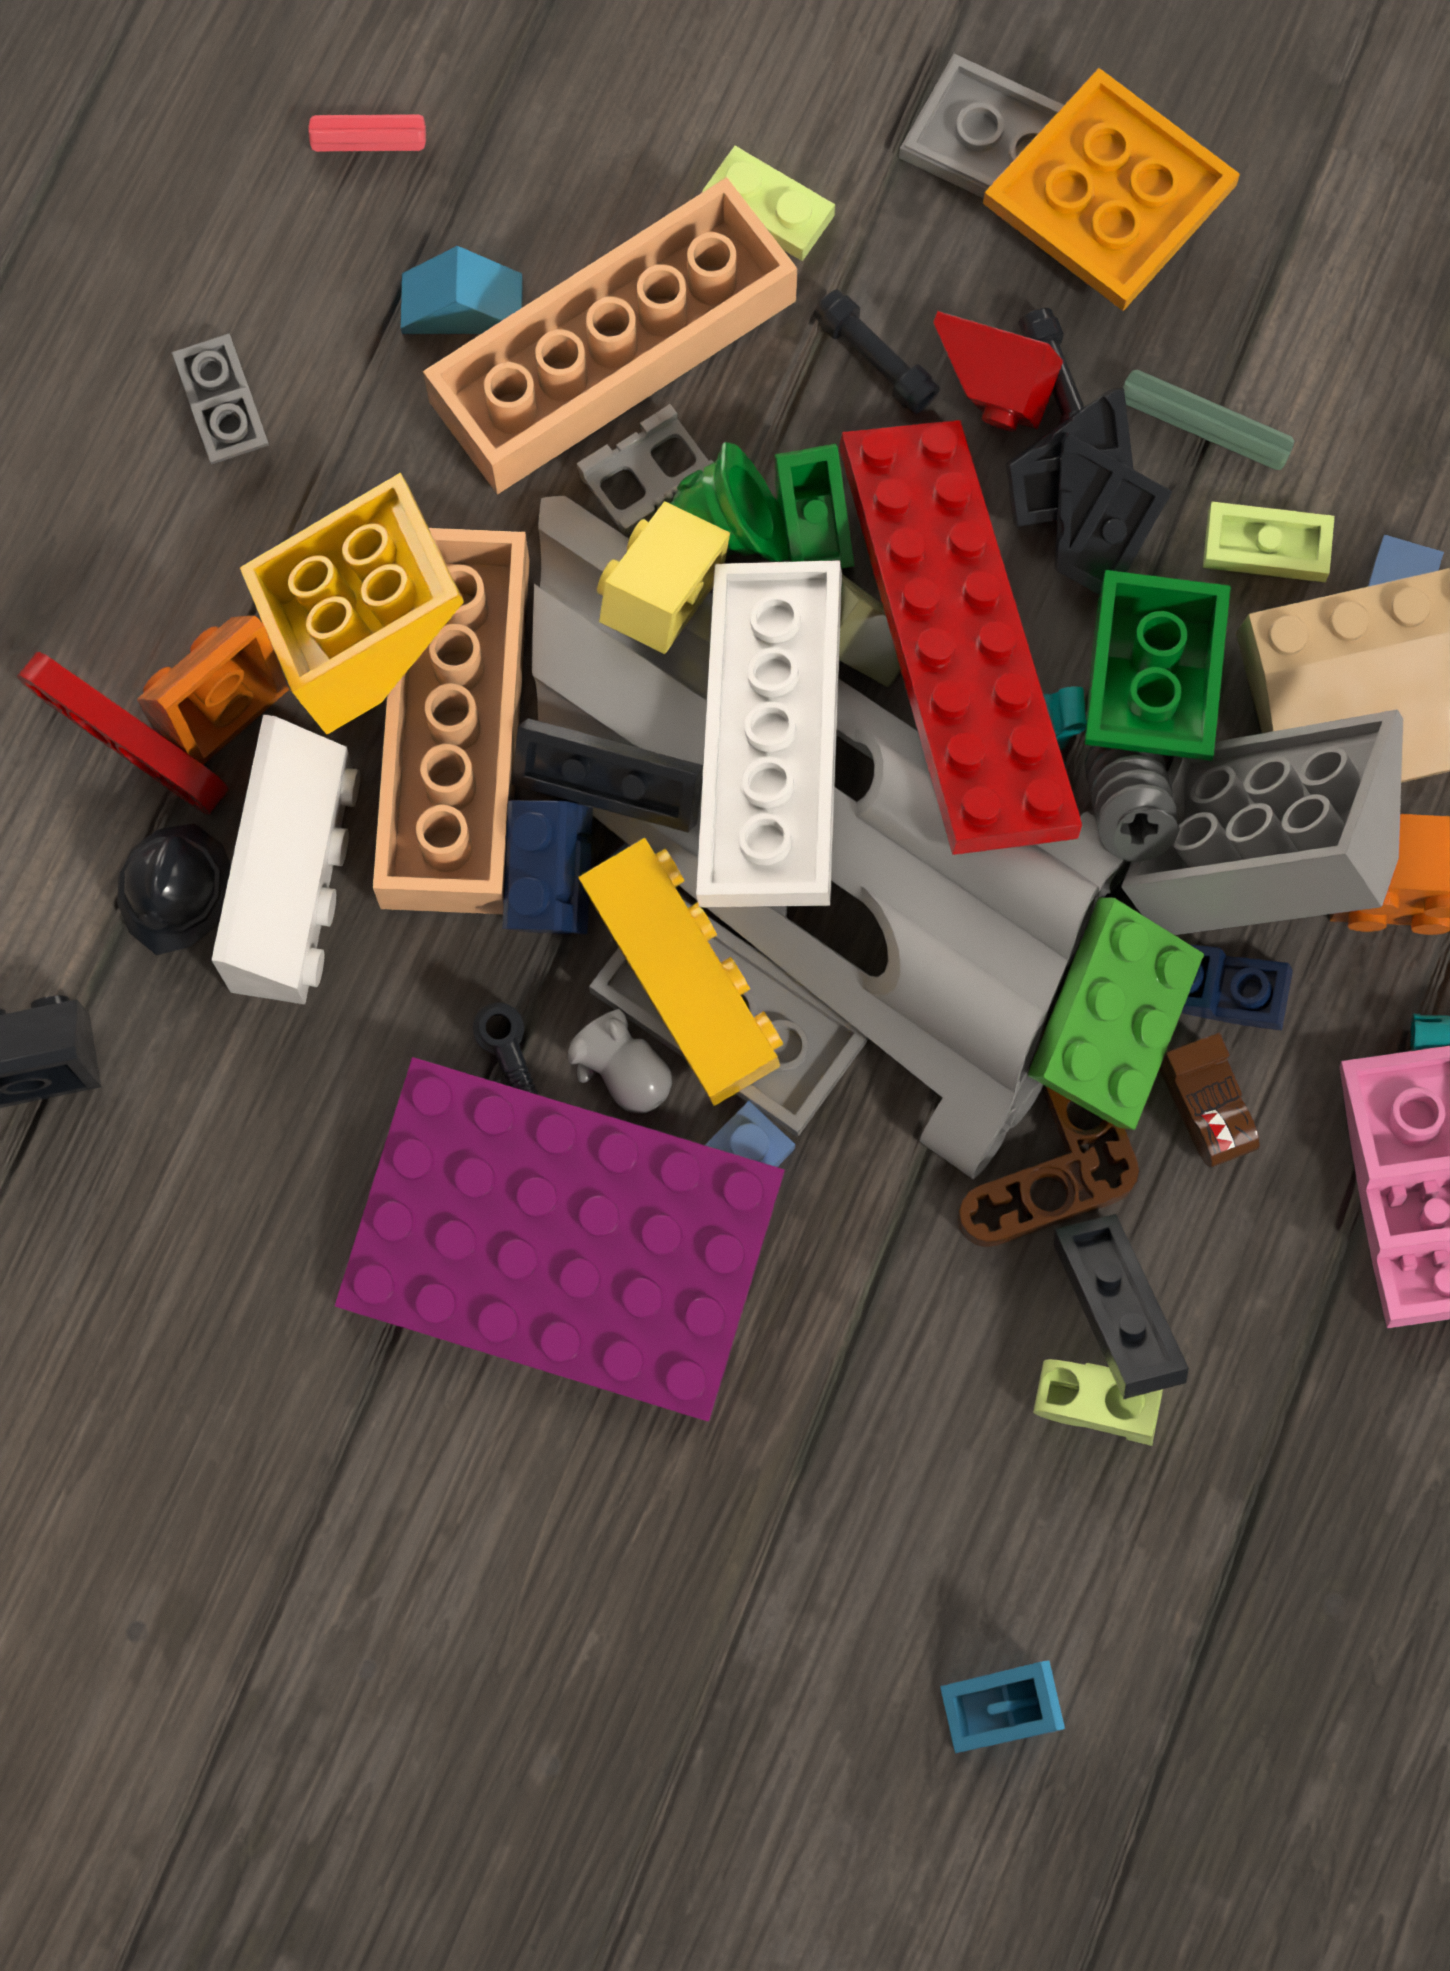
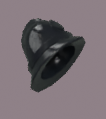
M193 823L158 829L131 849L118 876L117 904L129 933L156 956L191 947L219 923L231 870V863L223 845Z

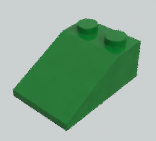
M1105 570L1097 604L1093 638L1085 745L1207 761L1213 760L1231 586Z

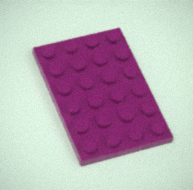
M412 1057L335 1307L709 1422L785 1169Z

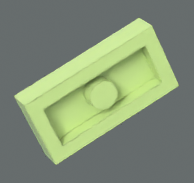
M737 146L733 147L702 190V192L706 191L727 177L781 248L801 261L804 260L835 215L834 203Z
M1211 502L1207 518L1203 568L1326 582L1330 573L1335 516Z

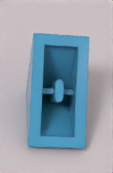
M455 246L402 273L401 333L482 334L522 308V273L462 247Z
M1049 1660L940 1686L955 1753L1065 1729Z

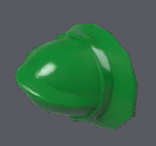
M723 443L716 462L704 467V471L697 470L685 477L678 484L677 492L670 504L730 532L726 556L739 553L745 557L755 553L770 562L788 560L783 516L775 497L750 458L736 444Z

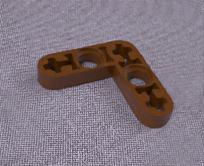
M1043 1085L1044 1097L1067 1154L982 1184L969 1191L962 1200L959 1209V1229L965 1238L974 1245L982 1247L998 1246L1124 1199L1136 1184L1139 1174L1137 1158L1125 1129L1118 1128L1104 1119L1094 1129H1078L1071 1124L1067 1117V1105L1071 1100ZM1106 1134H1112L1114 1141L1105 1142L1102 1149L1111 1166L1121 1164L1125 1170L1117 1179V1188H1110L1106 1180L1095 1182L1092 1174L1099 1167V1158L1093 1146L1085 1153H1082L1079 1145L1092 1144L1103 1138ZM1045 1177L1059 1181L1066 1191L1065 1204L1056 1211L1048 1212L1039 1209L1034 1205L1030 1197V1187L1033 1182ZM1014 1187L1018 1189L1019 1206L1029 1221L1019 1223L1018 1210H1015L999 1218L997 1231L989 1232L985 1223L973 1224L971 1217L976 1215L979 1201L986 1200L991 1209H996L1011 1203L1013 1197L1007 1191L1008 1189Z

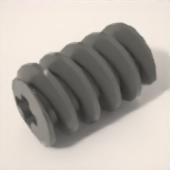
M1091 746L1084 762L1085 773L1095 812L1099 838L1107 851L1119 859L1132 862L1151 860L1165 853L1175 843L1180 828L1176 822L1177 807L1173 800V791L1169 783V775L1166 771L1164 757L1161 754Z

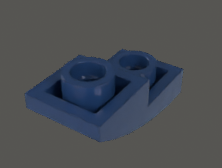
M1191 945L1204 953V956L1181 1013L1232 1024L1282 1031L1293 973L1289 963L1226 956L1222 948Z

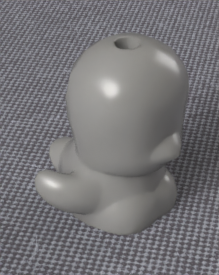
M616 1009L588 1024L573 1038L568 1050V1061L570 1064L579 1063L577 1067L579 1082L585 1083L598 1072L603 1078L610 1095L619 1107L628 1113L644 1114L655 1109L667 1099L672 1086L671 1070L646 1040L633 1039L627 1029L628 1022L625 1014L621 1009Z

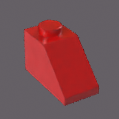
M937 311L933 323L966 396L983 413L981 420L994 427L1011 432L1016 431L1018 424L1038 430L1063 364V360L1055 350L1045 342Z

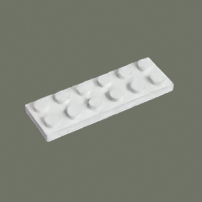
M840 561L715 564L696 889L699 907L830 905L842 588Z

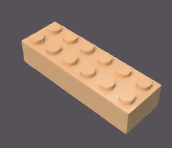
M726 177L424 370L423 375L429 403L498 495L796 302L797 267Z
M429 528L464 603L387 695L373 890L381 909L503 914L508 801L514 800L515 785L511 783L520 717L530 563L525 532Z

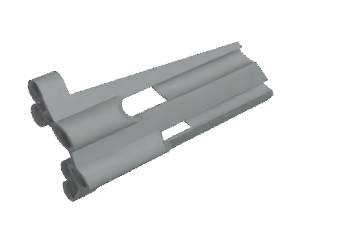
M566 496L541 498L538 522L541 545L540 587L534 584L532 676H534L537 689L538 721L704 765L713 594L708 593L666 654L600 623L603 596L597 593L599 579L605 567L612 559L620 562L626 554L629 538ZM838 678L836 735L874 760V778L871 788L865 797L858 802L834 787L831 881L863 902L877 919L887 944L888 963L885 972L878 977L865 973L786 918L787 906L706 908L942 1097L921 1135L920 1142L964 1174L975 1179L995 1156L1009 1129L1016 1126L1031 1108L1043 1087V1084L1027 1075L1044 1031L1048 1010L1066 967H1069L1074 960L1098 897L1104 898L1107 893H1111L1121 883L1132 861L1119 859L1107 851L1099 838L1095 816L1088 811L1080 816L1082 828L1078 839L952 855L918 731ZM702 792L698 821L689 833L592 807L593 816L630 846L646 838L655 854L666 848L685 880L679 886L697 900L696 889Z

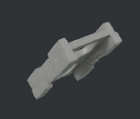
M671 404L640 423L642 432L639 434L635 432L619 442L613 451L606 444L577 463L580 479L584 484H587L617 525L619 532L626 537L632 534L640 520L644 519L649 522L664 501L669 504L672 502L677 492L678 484L685 477L697 470L704 471V467L714 463L712 460L708 461L677 419V412ZM671 438L681 439L696 459L693 466L675 477L666 476L651 456L653 449ZM629 470L646 493L642 499L626 509L620 510L613 506L600 486L603 481L617 472Z

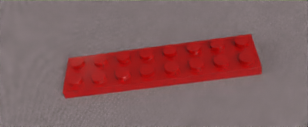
M955 420L842 432L839 446L952 855L1078 839L1082 828L1081 818L961 421Z

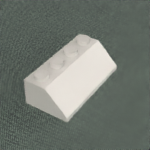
M263 715L212 962L231 993L305 1004L309 986L318 987L323 972L324 950L317 949L321 925L330 926L334 917L336 889L329 888L333 865L343 866L348 847V829L341 828L345 806L354 807L360 787V770L353 769L347 747L270 715Z

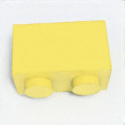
M664 501L649 522L642 519L636 525L628 541L627 552L620 562L612 559L605 567L597 586V593L603 596L599 622L666 654L713 588L715 564H725L730 532Z

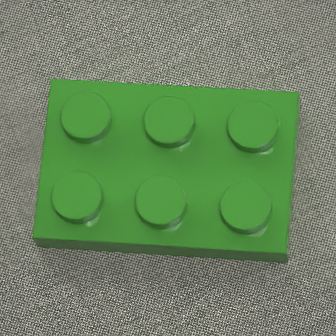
M1098 897L1027 1076L1116 1127L1135 1130L1204 953L1116 898Z

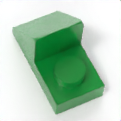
M830 444L775 454L776 501L783 514L789 561H840L841 569L855 566L838 446Z

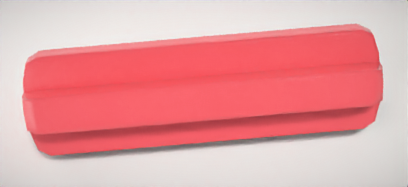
M419 114L314 115L310 118L309 141L312 150L316 152L420 151L425 148L426 144L425 120Z

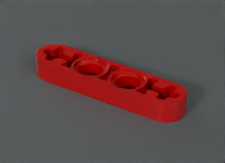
M36 652L17 675L21 683L38 698L197 810L210 815L229 791L227 785L203 764L47 655Z

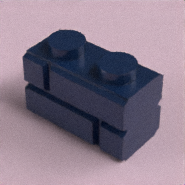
M508 801L502 929L528 933H588L589 897L578 877L590 870L591 844L588 842V837L592 835V807L567 801Z

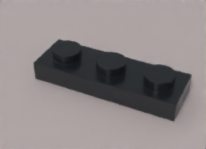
M527 718L518 726L511 784L689 833L698 821L704 765Z
M1113 1214L1055 1229L1053 1245L1123 1399L1185 1384L1189 1367L1117 1215Z

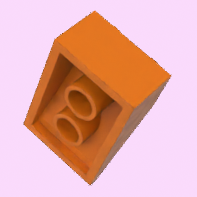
M255 615L231 617L221 627L213 626L201 633L191 645L190 653L173 668L165 667L159 670L147 681L143 688V694L137 698V701L148 721L168 741L204 765L289 691V687L264 624Z

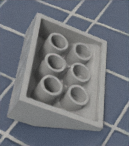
M1397 709L1215 742L1212 761L1174 756L1168 770V775L1173 791V800L1177 807L1176 822L1180 831L1175 843L1165 853L1151 860L1131 862L1121 886L1143 916L1173 935L1382 907L1399 859L1403 717Z

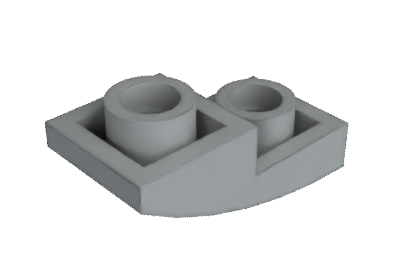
M230 333L172 352L211 465L269 446Z

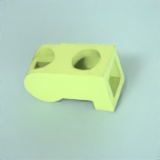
M1048 1359L1043 1361L1033 1413L1059 1423L1103 1431L1126 1437V1440L1152 1446L1163 1389L1123 1399L1109 1367L1091 1363L1083 1365Z

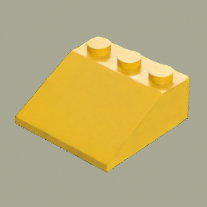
M401 473L240 567L292 693L326 735L382 703L464 603L414 496Z

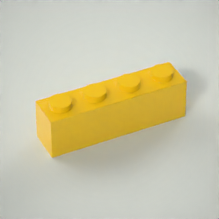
M643 838L578 877L586 894L713 1106L780 1067L778 1056L774 1052L775 1049L783 1045L779 1034L764 1011L754 1017L741 997L742 994L750 990L748 983L731 956L722 962L719 961L708 942L717 936V933L702 907H699L698 902L687 908L675 887L685 882L666 848L655 854L646 838Z

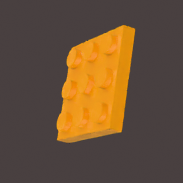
M1098 68L984 192L983 204L1124 311L1237 186L1240 174L1102 69Z

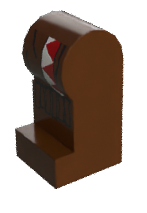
M1220 1032L1166 1052L1159 1068L1200 1157L1209 1168L1256 1151L1260 1147L1256 1126L1247 1106L1241 1098L1242 1092L1229 1065L1228 1058L1230 1055Z

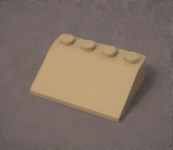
M1450 568L1248 614L1236 631V637L1262 733L1398 709L1403 717L1401 783L1450 772Z

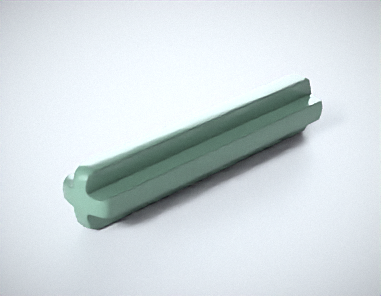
M1132 370L1123 385L1126 405L1275 470H1281L1285 466L1294 447L1292 436L1140 370Z

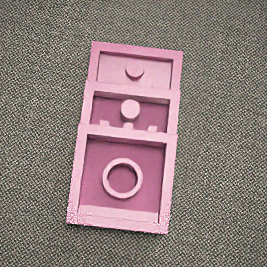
M1450 1046L1341 1061L1340 1073L1359 1197L1386 1327L1393 1328L1450 1319Z

